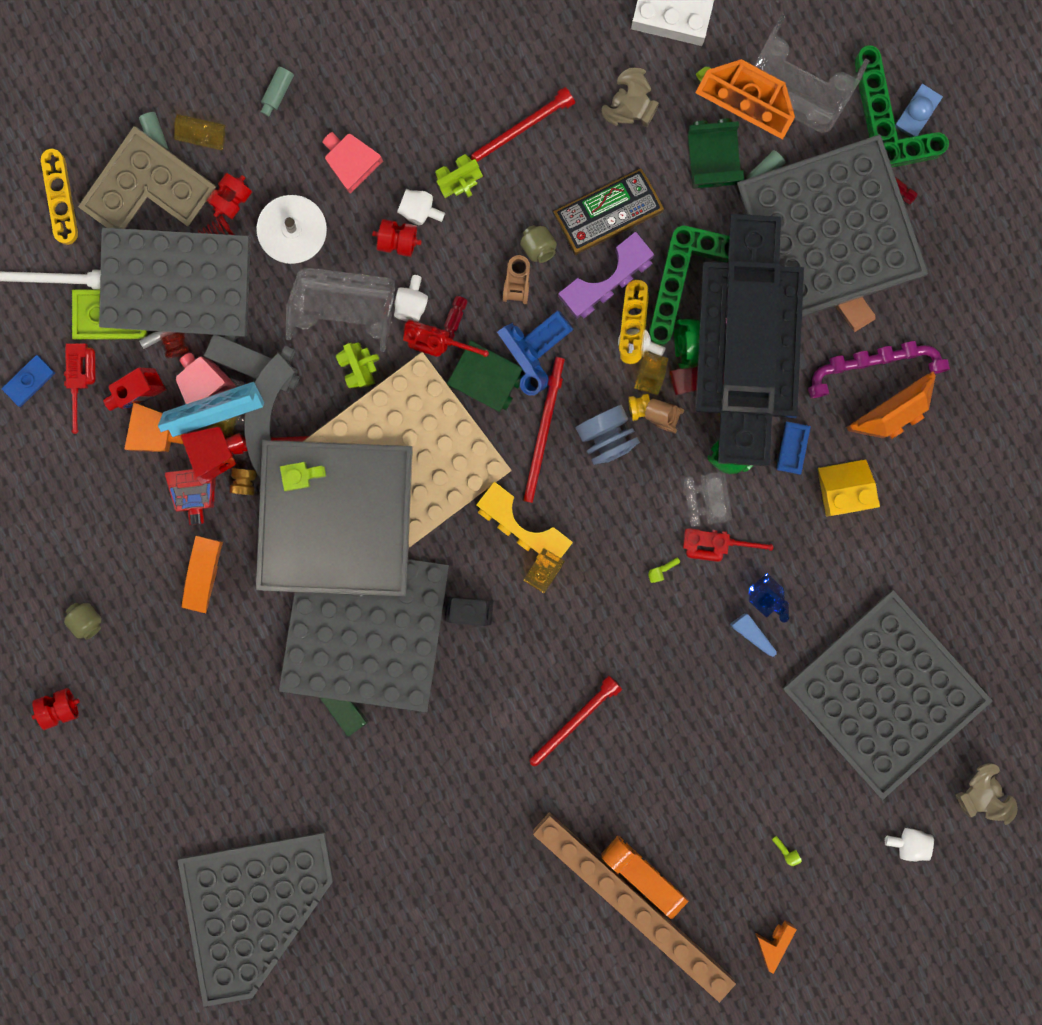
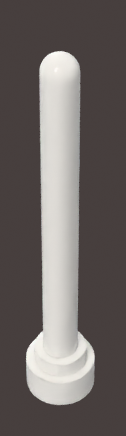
M92 270V272L87 274L0 271V281L87 284L92 289L100 290L101 270Z

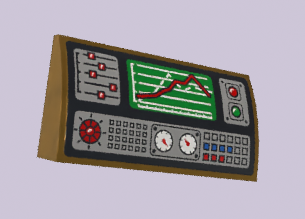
M638 169L553 212L574 255H577L663 213L664 208L642 169Z

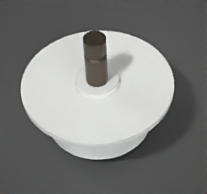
M297 195L282 196L268 203L262 210L257 222V236L263 250L273 259L288 264L301 263L315 256L322 248L327 233L326 221L319 207L311 200Z

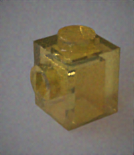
M645 351L638 367L634 388L658 395L665 378L668 358Z

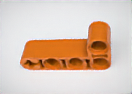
M617 836L601 853L602 859L615 872L621 873L665 915L673 919L689 900L666 878L661 877L660 873L646 860H643L642 856L629 844H625L624 840Z

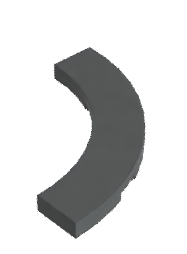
M279 352L268 362L255 381V385L264 401V406L245 413L246 446L250 460L260 479L262 440H271L270 420L272 407L279 390L295 372L293 367Z

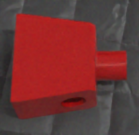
M221 427L181 435L192 468L201 485L235 466L236 462L232 452L245 447L240 433L226 438Z

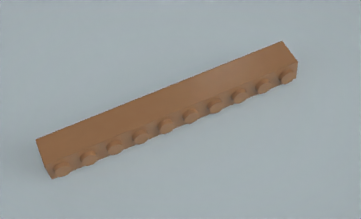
M550 812L534 828L533 835L719 1003L736 985L733 977Z

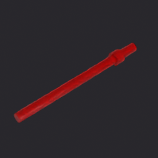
M555 357L552 374L548 376V392L523 501L533 503L558 388L561 389L563 381L561 374L565 359Z

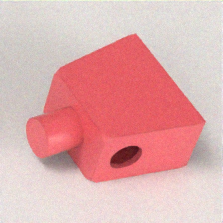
M331 132L322 142L330 150L325 157L327 163L350 194L383 162L382 157L351 134L346 135L340 140Z
M192 353L181 357L180 363L184 370L177 375L176 382L186 404L237 387L212 360L204 357L196 359Z

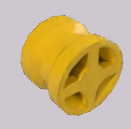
M643 394L639 398L630 396L628 399L632 421L638 420L639 417H645V411L650 402L649 394Z

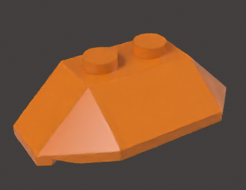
M742 59L707 70L695 92L781 139L785 137L795 118L786 83Z
M934 372L926 374L846 427L847 430L879 438L888 436L891 439L904 432L903 426L909 422L911 425H914L925 418L923 413L929 410L936 375Z

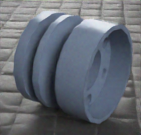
M622 405L607 410L575 427L582 442L590 440L595 442V445L590 447L587 453L591 454L599 450L601 454L591 460L593 465L609 463L629 453L632 448L640 443L638 437L629 441L625 438L635 432L633 428L623 431L620 428L628 420Z

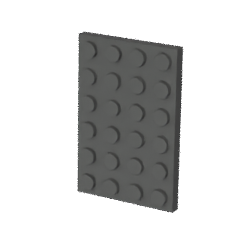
M102 228L99 327L247 336L251 236Z

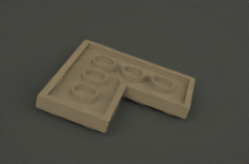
M134 126L78 207L106 228L126 229L146 199L149 198L183 224L190 226L217 186L138 127Z

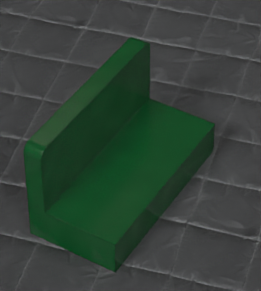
M320 698L348 737L368 723V720L354 702Z

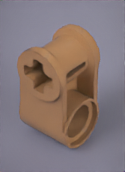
M516 255L509 260L504 283L503 302L514 300L527 304L530 284V263L524 256ZM517 261L523 262L526 265V270L521 274H517L512 270V265Z
M651 399L645 411V418L660 429L676 433V425L680 414L684 413V409L657 399Z

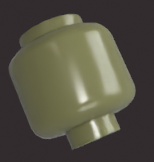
M533 225L523 232L524 236L521 239L520 245L531 261L544 263L555 255L557 242L545 226L536 227Z
M74 603L66 610L67 616L64 619V623L77 639L85 638V640H88L101 630V616L91 604L82 603L79 605Z

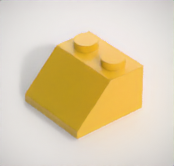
M867 460L817 468L826 516L880 507L876 483Z

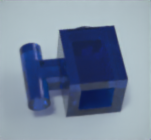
M767 573L749 588V602L766 618L775 611L779 615L781 622H788L789 603L785 601L784 588Z

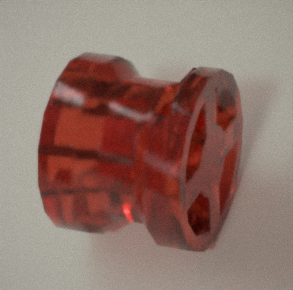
M174 333L160 339L161 344L166 348L164 353L166 359L175 358L190 352L189 347L184 343L186 338L184 333Z

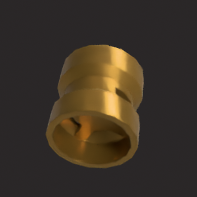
M232 468L231 476L236 480L230 485L229 493L254 495L255 488L251 481L256 479V471Z

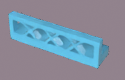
M251 382L165 411L162 414L158 427L161 432L169 430L172 437L262 408L264 401L255 383Z

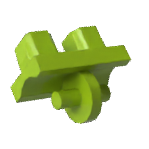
M464 154L455 161L458 169L450 172L447 166L436 170L437 184L444 198L453 193L455 196H458L463 192L467 197L472 196L470 188L477 185L476 180L483 177L475 159L471 160Z
M360 343L344 345V350L338 353L336 358L341 367L347 365L352 367L353 373L345 376L347 386L354 388L375 384L372 373L377 371L374 362L380 359L378 354L370 355L368 348L362 349Z

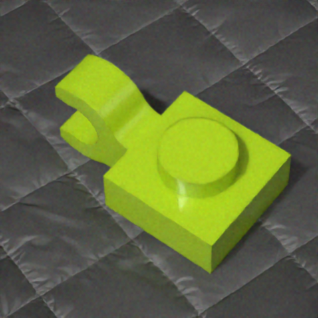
M306 462L280 466L283 487L286 492L310 487V479L326 477L325 467L323 466L307 469Z

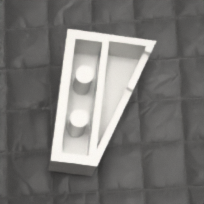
M638 0L631 29L702 46L714 0Z

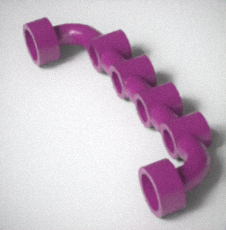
M916 341L901 344L902 350L893 351L892 346L877 349L878 354L872 356L868 355V351L857 352L853 354L854 359L847 361L844 360V356H836L829 359L830 364L819 367L814 372L812 387L808 388L810 398L829 395L828 385L822 384V378L827 374H838L847 370L863 369L872 365L888 364L897 360L912 359L922 355H928L932 358L933 362L928 364L929 370L937 374L950 370L948 359H942L940 352L929 345L917 346Z

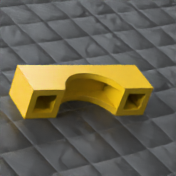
M494 482L477 503V506L480 508L478 513L488 521L493 518L500 524L497 528L507 536L511 533L517 536L519 540L516 543L525 550L529 551L532 548L539 553L536 558L547 567L550 563L555 566L573 542L554 527L540 533L529 532L521 528L515 521L512 513L514 496Z

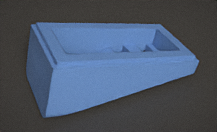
M744 613L730 624L733 629L767 655L774 657L777 654L749 614Z

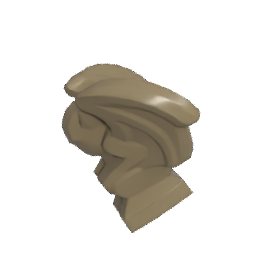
M629 68L619 75L617 84L627 85L628 91L626 92L620 88L619 92L613 97L612 105L610 107L607 105L602 106L601 114L607 122L617 126L618 123L633 124L634 120H640L643 126H649L659 103L654 100L650 101L646 95L651 91V87L644 77L646 73L644 69Z
M993 763L981 765L977 768L978 772L969 782L971 787L966 793L959 792L955 796L967 816L973 817L977 812H985V818L997 821L1003 820L1004 824L1007 825L1017 815L1016 800L1011 795H1008L1007 799L1001 802L998 798L1004 796L1002 787L995 779V776H993L999 773V767Z

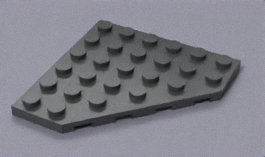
M325 832L178 859L203 1007L250 999L256 994L334 881Z

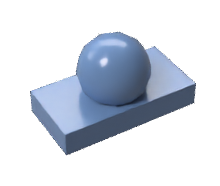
M921 84L895 124V127L910 137L918 136L943 96Z

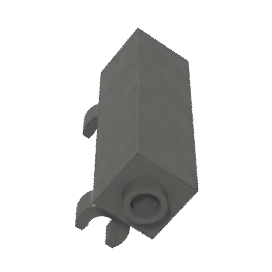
M213 335L204 357L256 380L264 367L272 359L235 343L238 336L225 335L223 338ZM284 346L281 355L290 364L296 351ZM293 368L295 372L286 380L280 390L289 393L290 389L295 390L300 376H297L298 370Z

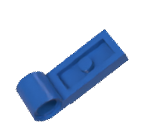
M513 323L504 326L497 333L526 373L520 380L521 390L527 395H535L547 387L548 376L538 361V354L531 346L527 345L523 339L524 334L519 327L514 326ZM531 377L537 379L538 388L532 386L530 382Z

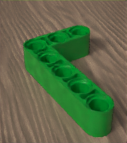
M874 46L863 47L855 58V69L869 138L879 135L877 127L886 129L887 136L882 137L886 151L892 155V160L890 161L892 168L939 158L949 146L948 138L942 133H931L898 140L880 51ZM862 56H870L873 64H866ZM867 80H875L878 88L869 87ZM872 103L880 104L882 112H875L872 108ZM930 142H937L940 146V151H934L930 147ZM906 146H912L916 151V156L909 155L906 152Z
M680 226L674 230L649 329L652 342L664 346L672 336L691 254L728 263V255L725 253L724 246L729 245V236L689 226ZM684 233L688 236L689 242L687 244H680L676 236ZM703 239L710 240L713 248L710 250L703 249L700 241ZM674 257L681 258L683 267L674 268L671 265V259ZM667 281H674L678 286V290L676 292L667 291L665 283ZM661 305L670 306L672 314L670 316H663L659 311V307ZM657 328L663 329L666 332V339L657 340L653 334L654 330Z

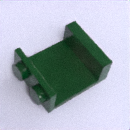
M726 118L712 124H708V121L693 122V125L689 126L688 143L693 189L737 185V182L744 180L743 170L740 171L737 137L739 121L732 122V119Z
M470 340V342H469V344H468L469 346H472V347H475V348H478V349L488 350V349H486V348H484V347H482V346H480V345H478V344L472 342L471 340ZM465 350L447 385L489 406L499 414L502 409L507 411L513 400V397L509 395L514 387L517 389L520 387V380L524 376L521 374L523 369L489 350L487 357Z

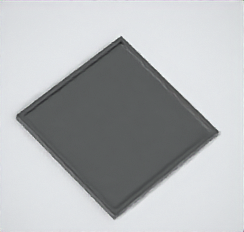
M262 440L256 590L407 596L413 446ZM306 462L307 469L317 466L325 467L326 477L310 479V487L284 491L280 466Z

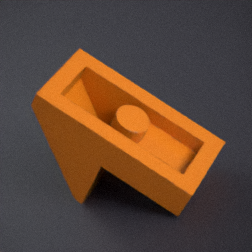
M785 920L782 925L778 924L772 935V938H774L773 942L755 933L768 971L773 974L797 930L793 924Z

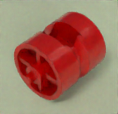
M225 173L218 183L219 190H213L206 200L214 207L215 213L213 215L216 218L219 214H224L233 220L240 210L239 204L245 203L252 194V191L244 185L245 177L243 175L240 178H235Z
M382 219L380 229H378V232L373 231L372 236H376L378 239L377 251L391 253L393 250H396L398 255L412 257L416 244L421 245L422 240H417L416 237L417 225L403 223L402 226H398L397 222Z
M62 689L53 693L52 698L46 695L33 700L34 715H31L33 720H37L43 730H47L57 726L59 721L65 723L79 717L77 704L80 703L79 698L74 699L70 689Z

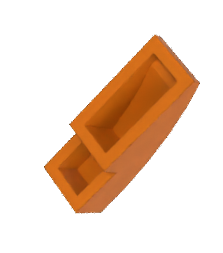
M201 536L195 537L185 582L182 608L206 614L223 542Z

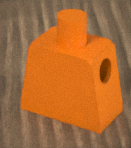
M133 403L125 450L169 452L171 442L183 444L181 435L172 437L169 430L160 431L158 424L163 413Z

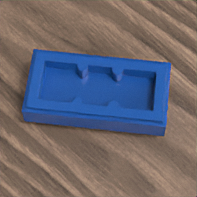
M557 310L523 339L528 346H531L536 351L539 359L572 332L574 328L562 313Z
M36 355L2 390L18 407H21L55 372L39 355Z
M785 422L776 470L801 475L811 426Z

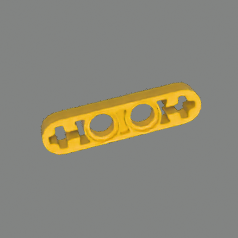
M48 149L41 156V166L53 234L57 241L64 245H69L76 241L78 230L66 161L58 150ZM51 155L59 159V161L55 162V167L58 172L62 170V173H54L53 166L47 163V161L51 160ZM55 179H62L64 182V186L60 191H53L51 188L52 181ZM61 202L66 203L68 206V211L65 215H57L55 211L56 206ZM57 220L65 221L66 228L71 230L67 239L60 235L64 228L61 222L57 223Z
M642 280L629 282L625 289L619 351L621 360L627 364L639 362L643 355L649 295L647 284ZM636 291H639L638 299L634 298ZM634 308L641 310V313L638 315H631L628 312ZM630 328H637L640 330L635 335H629L626 333L627 330ZM629 344H633L634 350L632 351V353H628L630 348Z

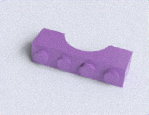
M636 232L616 247L617 269L609 279L600 283H588L577 278L558 293L559 299L576 319L580 316L585 319L595 310L593 306L599 301L605 303L614 295L612 291L619 285L621 288L625 287L633 280L631 275L638 270L642 273L653 264L650 261L654 256L653 252Z

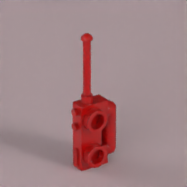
M410 319L405 323L403 341L408 342V347L439 357L447 350L448 345H453L484 355V357L489 355L488 350L478 349L454 341L452 338H449V332L443 329L441 330Z
M66 344V371H64L66 381H64V386L67 389H71V432L77 434L79 431L77 430L78 389H88V385L94 384L96 381L95 350L88 348L87 344ZM84 358H85V374H83V359H84Z
M691 528L685 529L683 549H687L686 555L688 558L716 562L723 559V554H728V546L737 545L768 549L769 551H772L774 548L772 544L730 539V535L724 531L721 534L717 533L716 530L705 532ZM697 546L713 547L714 550L697 549Z

